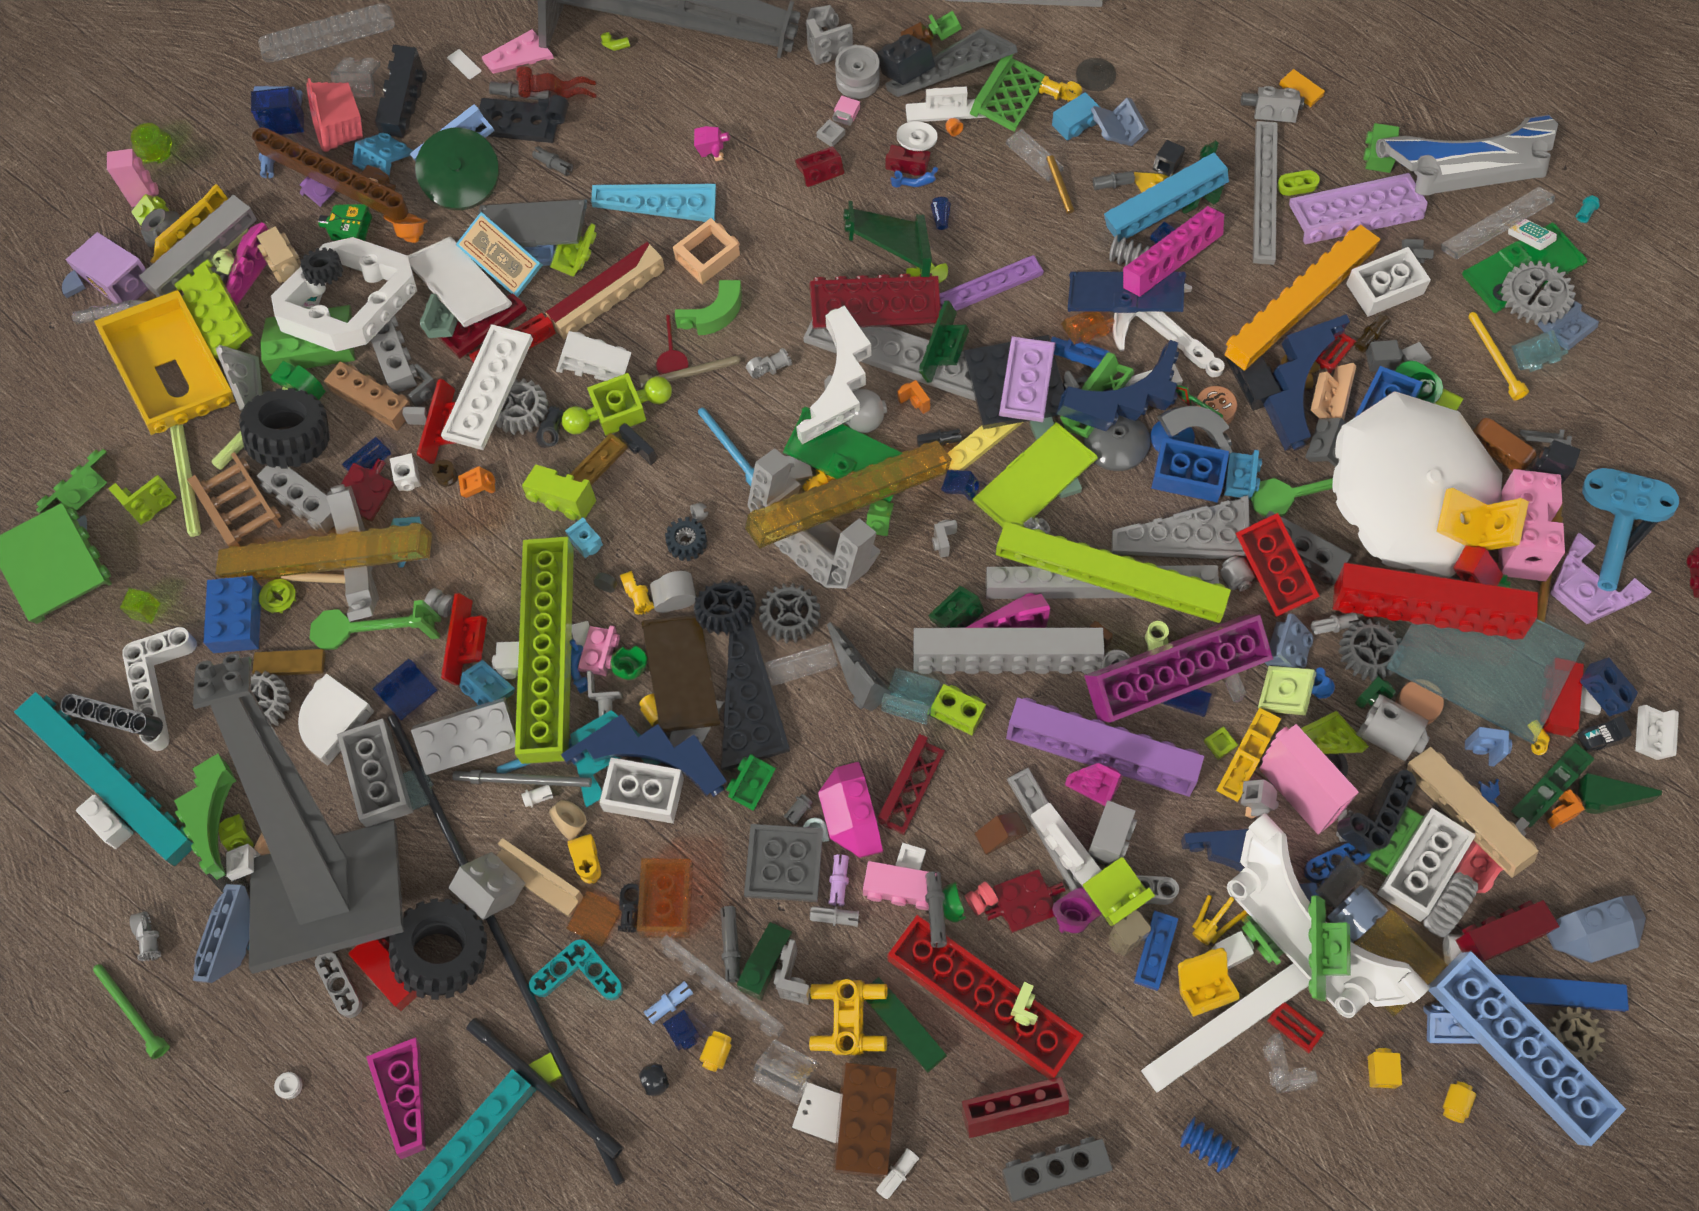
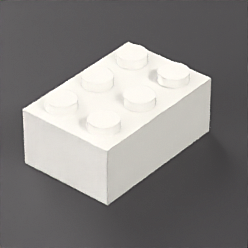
M1407 247L1352 269L1346 284L1367 317L1423 295L1431 279L1410 248Z
M611 758L600 805L604 812L674 824L684 781L682 771L680 769Z

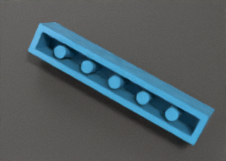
M1212 153L1104 213L1106 226L1114 237L1118 235V242L1123 237L1127 239L1228 183V169L1219 157Z

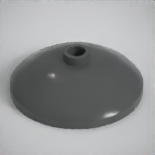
M1118 416L1116 424L1114 426L1111 425L1107 431L1094 428L1089 437H1084L1083 440L1084 446L1098 457L1094 463L1111 471H1125L1136 467L1145 459L1150 447L1149 432L1143 422L1139 419L1134 421L1122 416ZM1115 432H1120L1122 435H1117Z

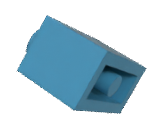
M1084 92L1053 112L1052 126L1068 141L1073 137L1079 136L1088 127H1093L1097 124L1093 119L1094 115L1091 109L1094 106H1100Z

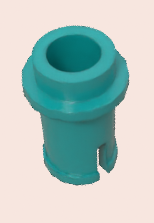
M1590 195L1583 200V205L1575 216L1579 222L1587 223L1593 212L1599 208L1600 200L1596 196Z

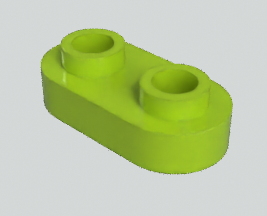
M1311 170L1284 174L1279 178L1277 189L1285 196L1313 192L1317 189L1320 178L1316 172Z

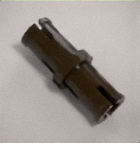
M1381 313L1372 324L1366 326L1362 336L1354 343L1355 349L1362 353L1366 352L1370 343L1377 341L1381 336V332L1389 325V317Z

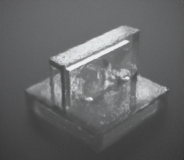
M774 1039L756 1062L754 1067L756 1073L752 1082L798 1105L808 1081L816 1071L819 1062Z

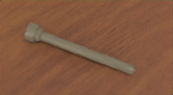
M733 356L658 376L670 382L737 365L741 362V358ZM644 374L638 376L641 389H644L646 382L652 378V375Z

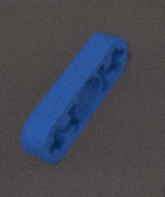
M1346 843L1311 859L1304 867V875L1309 881L1318 883L1363 863L1371 854L1362 853L1361 856L1360 853H1357L1350 858L1349 853H1352L1356 848L1350 843ZM1332 855H1340L1344 859V865L1341 867L1335 866L1331 861ZM1326 864L1327 867L1319 875L1317 873L1312 874L1311 869L1313 865L1315 868H1319Z

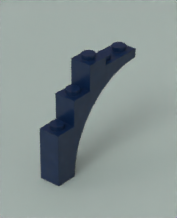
M1170 340L1163 347L1153 370L1145 378L1133 385L1118 390L1102 392L1087 391L1068 386L1061 395L1056 414L1107 431L1111 425L1114 426L1116 424L1118 416L1136 421L1141 415L1146 413L1148 405L1165 411L1170 404L1173 405L1178 395L1175 392L1177 383L1171 380L1174 375L1172 367L1179 356L1177 351L1179 342Z

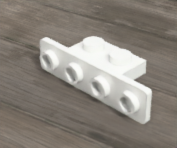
M967 87L926 89V103L906 104L907 122L949 120L950 118H976L970 115L975 99L967 100ZM981 114L977 116V118H986Z
M1047 803L1031 814V819L1045 836L1047 845L1057 852L1063 866L1067 870L1070 869L1082 887L1086 881L1102 871L1051 803Z

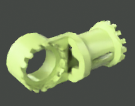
M225 248L217 251L212 260L217 268L216 271L229 275L235 256H233L231 250Z

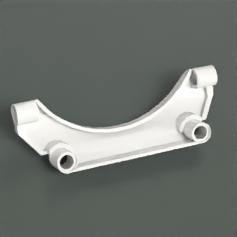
M1264 813L1249 826V830L1246 832L1240 861L1245 868L1227 884V890L1230 896L1234 897L1310 980L1312 979V969L1309 966V954L1312 953V947L1308 936L1309 929L1311 928V917L1308 912L1310 902L1294 874L1290 862L1286 834ZM1350 942L1351 976H1326V999L1336 1008L1340 1015L1346 1018L1353 1017L1369 1001L1375 1007L1414 1003L1430 989L1429 985L1409 964L1380 957L1360 948Z

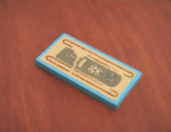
M480 212L456 244L457 247L517 298L543 266L542 263L482 212Z

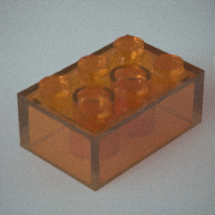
M641 858L637 933L640 938L690 939L693 864L691 859Z

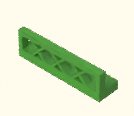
M1108 352L1081 389L1102 392L1112 387L1113 390L1124 388L1134 375V370L1118 364L1115 354ZM1117 372L1124 373L1122 378L1113 380ZM1063 416L1060 417L1067 431L1088 438L1094 427L1087 425L1085 430L1078 427L1080 422Z

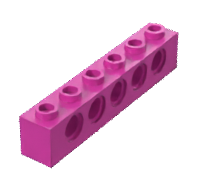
M1207 206L1123 268V288L1139 297L1221 237L1224 229V214Z

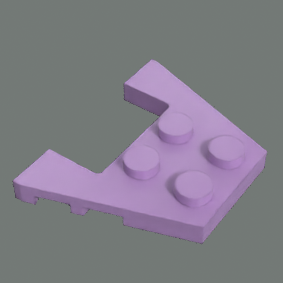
M1578 533L1573 539L1550 594L1583 622L1589 624L1640 601L1651 593L1648 588L1635 578L1621 592L1600 589L1597 586L1599 576L1582 563V560L1594 549L1595 545L1581 533Z

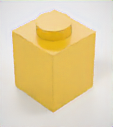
M1388 1048L1375 1049L1376 1052L1368 1056L1370 1087L1396 1089L1401 1086L1400 1053H1392L1391 1049Z

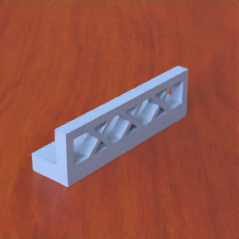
M475 104L441 129L459 127L475 131L476 127L483 123L487 128L477 133L484 138L495 131ZM422 145L410 153L415 162Z

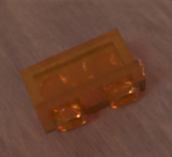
M1086 311L1064 319L1061 325L1073 344L1076 345L1081 342L1088 343L1097 336H1106L1111 331L1110 328L1115 323V320L1113 318L1105 320L1100 311Z

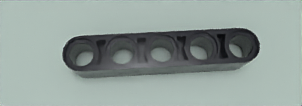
M76 694L66 695L61 702V710L65 714L131 733L155 738L163 729V722L159 717Z

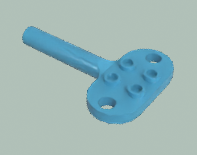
M1602 468L1594 470L1587 475L1582 486V493L1592 506L1609 511L1615 516L1597 586L1604 591H1614L1617 589L1634 520L1641 519L1651 522L1668 520L1677 510L1679 496L1675 489L1662 481L1619 470ZM1595 483L1601 488L1594 489L1589 484ZM1660 501H1667L1671 506H1663Z

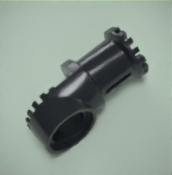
M556 406L549 407V414L546 420L542 421L536 433V442H538L540 447H552L559 440V426L565 411L563 409L559 410V407L557 408ZM544 432L550 433L552 437L550 443L544 441Z
M628 883L620 891L619 910L621 911V922L618 926V931L627 932L628 930V933H630L631 930L634 933L640 931V927L637 925L643 892L637 884ZM629 889H636L638 891V898L635 901L630 902L625 899V893Z

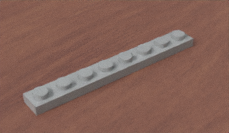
M1257 121L1255 126L1253 263L1274 265L1276 260L1277 122Z

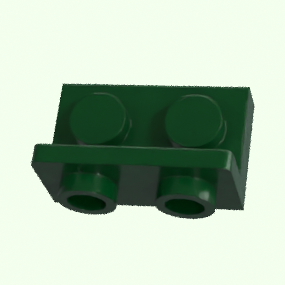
M959 586L928 616L933 623L941 628H966L980 617L984 612V608L977 595Z

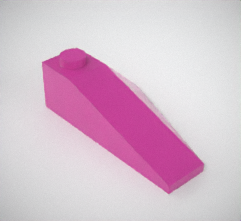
M262 222L251 227L242 237L228 277L226 288L236 306L267 265L257 245L261 244L257 235L268 230L266 224Z
M1030 593L966 628H1047L1050 607L1042 594L1035 595Z

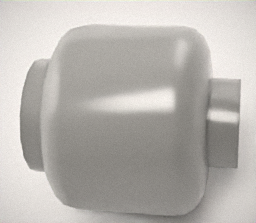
M1234 556L1222 564L1223 568L1220 574L1229 589L1244 591L1251 587L1255 573L1247 559Z

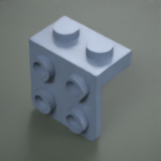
M1127 97L1114 111L1097 106L1091 109L1094 115L1093 119L1100 126L1101 134L1107 141L1133 146L1149 130L1131 98Z

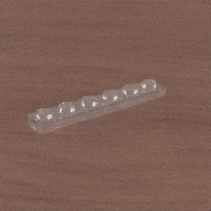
M1538 187L1443 242L1441 250L1454 259H1458L1552 204L1555 200V195Z
M667 934L664 936L660 943L664 948L662 952L672 961L677 958L683 963L681 967L692 976L696 973L703 978L700 982L711 991L715 988L721 992L720 998L730 1006L735 1003L741 1008L740 1014L749 1021H752L753 1018L761 1024L759 1028L771 1037L774 1034L778 1038L785 1029L779 1021Z

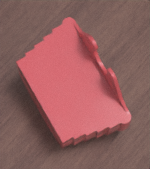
M308 78L306 85L309 107L322 151L329 152L330 149H336L338 146L344 145V143L363 138L361 116L349 82L313 83Z

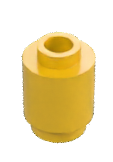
M654 693L645 696L639 705L643 715L650 725L654 727L657 724L659 725Z
M713 1031L712 1035L708 1036L699 1059L703 1062L702 1067L716 1072L717 1069H723L732 1047L730 1044L732 1038L723 1033Z
M1457 1081V1084H1450L1442 1107L1444 1109L1443 1116L1452 1121L1464 1123L1465 1118H1469L1476 1097V1093L1472 1091L1473 1087Z

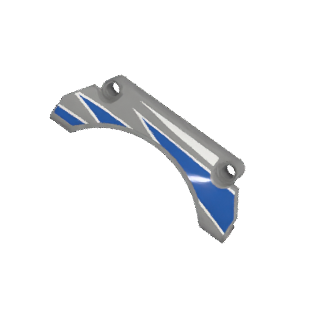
M1548 114L1527 117L1517 128L1510 132L1478 140L1447 141L1413 136L1379 139L1376 143V153L1379 158L1392 157L1410 171H1414L1417 175L1415 192L1421 195H1431L1531 178H1543L1547 174L1551 154L1547 151L1553 149L1558 123Z

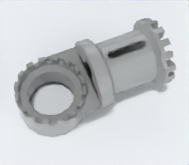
M781 348L780 352L771 357L766 356L763 359L762 357H755L747 363L746 369L751 377L755 379L767 372L774 375L786 365L791 366L792 362L790 356L787 357L789 355L787 351Z
M147 912L130 916L131 931L136 936V940L139 941L140 954L137 956L138 961H146V959L149 961L150 958L152 961L161 957L157 943L159 932L151 931L152 925H149L151 921H148L150 917H147L149 916Z

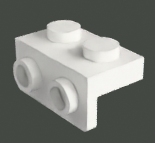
M1648 705L1639 706L1635 751L1656 760L1675 756L1677 752L1679 712L1675 710L1661 712Z

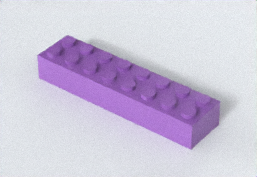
M1017 697L1006 737L1008 740L1090 766L1100 763L1106 767L1115 768L1122 776L1190 797L1198 781L1204 756L1200 755L1196 750L1177 748L1171 742H1158L1145 734L1136 735L1129 733L1123 727H1110L1101 720L1093 719L1091 721L1082 718L1080 714L1075 712L1066 713L1059 711V708L1053 705L1043 706L1037 704L1035 700L1030 698L1021 699Z

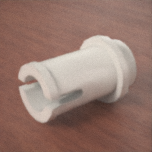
M549 785L531 791L525 790V793L521 794L525 807L531 806V808L534 804L553 798Z

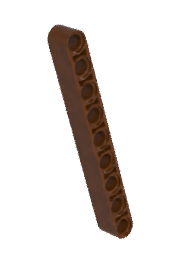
M258 128L253 132L252 138L262 155L394 220H402L407 217L409 210L400 193L267 128Z

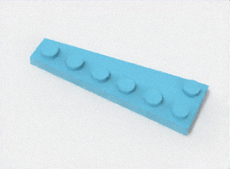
M716 184L592 185L591 203L592 207L702 222H706L711 218L715 221Z

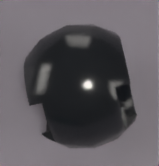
M651 1063L640 1071L639 1078L642 1087L645 1088L646 1095L659 1096L669 1087L666 1073H664L661 1064Z

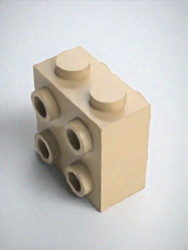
M276 226L257 235L261 243L257 247L279 284L284 283L301 267L298 254L291 246L285 233L280 234Z

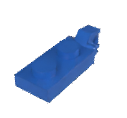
M1052 337L1050 341L1055 342L1054 355L1062 356L1092 368H1097L1109 352L1108 350L1072 338L1062 340Z

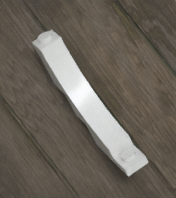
M845 306L834 309L826 315V327L832 336L837 351L836 366L826 390L810 407L811 419H806L797 426L798 439L802 444L852 419L854 414L849 410L854 409L856 413L860 410V403L853 394V391L866 385L865 372L858 362L871 356V343Z

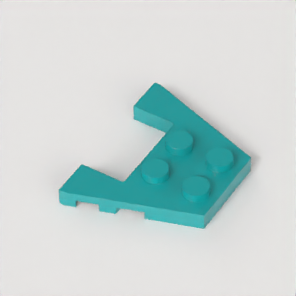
M610 710L571 733L572 746L618 717V715ZM633 729L637 737L641 736L637 731ZM587 752L584 754L586 756L585 759L576 765L579 777L592 778L591 787H581L585 806L589 807L599 801L602 795V790L593 775L608 767L611 758L594 762ZM641 758L645 764L657 766L661 764V762Z

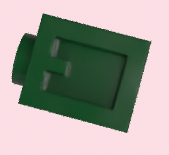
M1377 677L1360 695L1355 704L1363 709L1367 703L1372 706L1380 694L1391 700L1396 691L1388 681Z

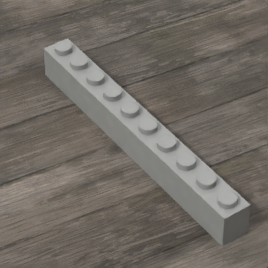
M1218 565L1157 566L1164 570H1175L1184 576L1198 577L1204 582L1219 584ZM1036 567L986 568V599H1019L1030 593L1035 595L1042 594L1045 599L1135 598Z

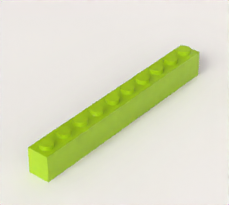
M1016 522L1004 523L996 548L997 556L1217 623L1221 622L1231 589L1225 588L1222 584H1211L1195 576L1181 575L1175 570H1164L1152 563H1141L1129 556L1121 557L1112 554V552L1106 549L1098 550L1091 548L1085 543H1075L1068 541L1062 536L1048 535L1039 529H1028Z

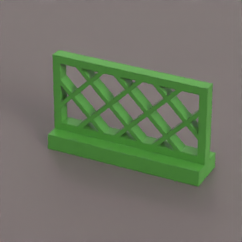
M1013 54L1000 59L976 97L970 115L977 118L981 114L1015 132L1037 96L1040 85H1043L1041 82H1043V78L1046 75L1013 59ZM1012 66L1020 70L1021 73L1013 74ZM1034 77L1040 82L1031 83L1029 78ZM1024 78L1026 84L1018 85L1016 79ZM1011 80L1013 86L1006 87L1003 81ZM1029 89L1031 95L1023 96L1021 90ZM1016 91L1018 97L1011 98L1008 92ZM1003 93L1005 99L998 100L995 94ZM1021 102L1023 108L1015 109L1013 103ZM1008 104L1010 110L1003 111L1000 105ZM989 106H995L997 112H992L986 108ZM1013 115L1015 123L1007 120L1005 116Z

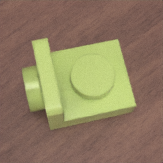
M1026 982L1022 985L1010 1015L1015 1016L1014 1020L1016 1022L1029 1026V1023L1032 1025L1036 1023L1038 1016L1024 1010V1008L1030 1009L1035 995L1031 993L1034 986Z

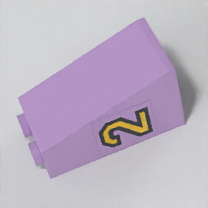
M98 232L66 259L78 275L123 310L128 308L129 300H137L148 290L139 277L146 269L142 262L136 256Z

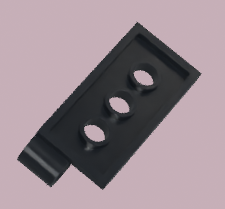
M553 95L549 99L539 98L538 103L482 98L479 110L495 130L488 137L553 143L557 126L565 122L569 102L566 98L559 95ZM497 116H502L498 121L493 120ZM516 118H521V119H522V120H521L520 122H518V123H514V122H513V120L516 119ZM536 120H541V121H542V122H541L540 124H538V125L532 124V123H533L534 121H536ZM482 123L476 127L475 132H481L487 127Z

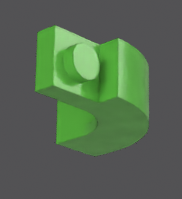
M719 280L718 296L706 308L675 309L677 328L686 330L697 328L698 335L715 333L725 328L733 321L740 310L742 302L741 281Z

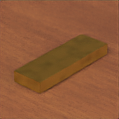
M610 433L569 475H573L575 477L573 480L582 482L584 479L589 480L592 485L628 449L627 445Z
M323 649L254 652L252 674L254 675L255 671H259L261 674L266 671L270 675L275 674L277 676L324 673L325 651Z

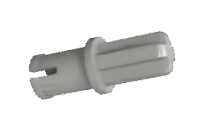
M1356 613L1340 616L1334 614L1330 618L1313 621L1311 630L1313 634L1331 631L1337 633L1341 629L1349 628L1352 624L1357 626V622L1353 620H1358V616Z
M813 906L810 910V920L833 923V926L842 924L858 927L859 911L837 909L838 907L836 906L835 909Z

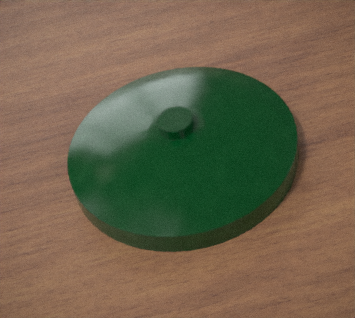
M455 127L436 132L424 142L416 158L415 172L421 189L432 202L450 210H467L480 205L493 193L499 179V162L493 147L482 135L470 129Z

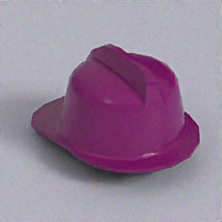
M1083 887L1071 891L1056 901L1052 909L1061 933H1081L1093 920L1102 914Z

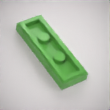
M1406 806L1388 846L1371 853L1365 864L1387 877L1423 816Z

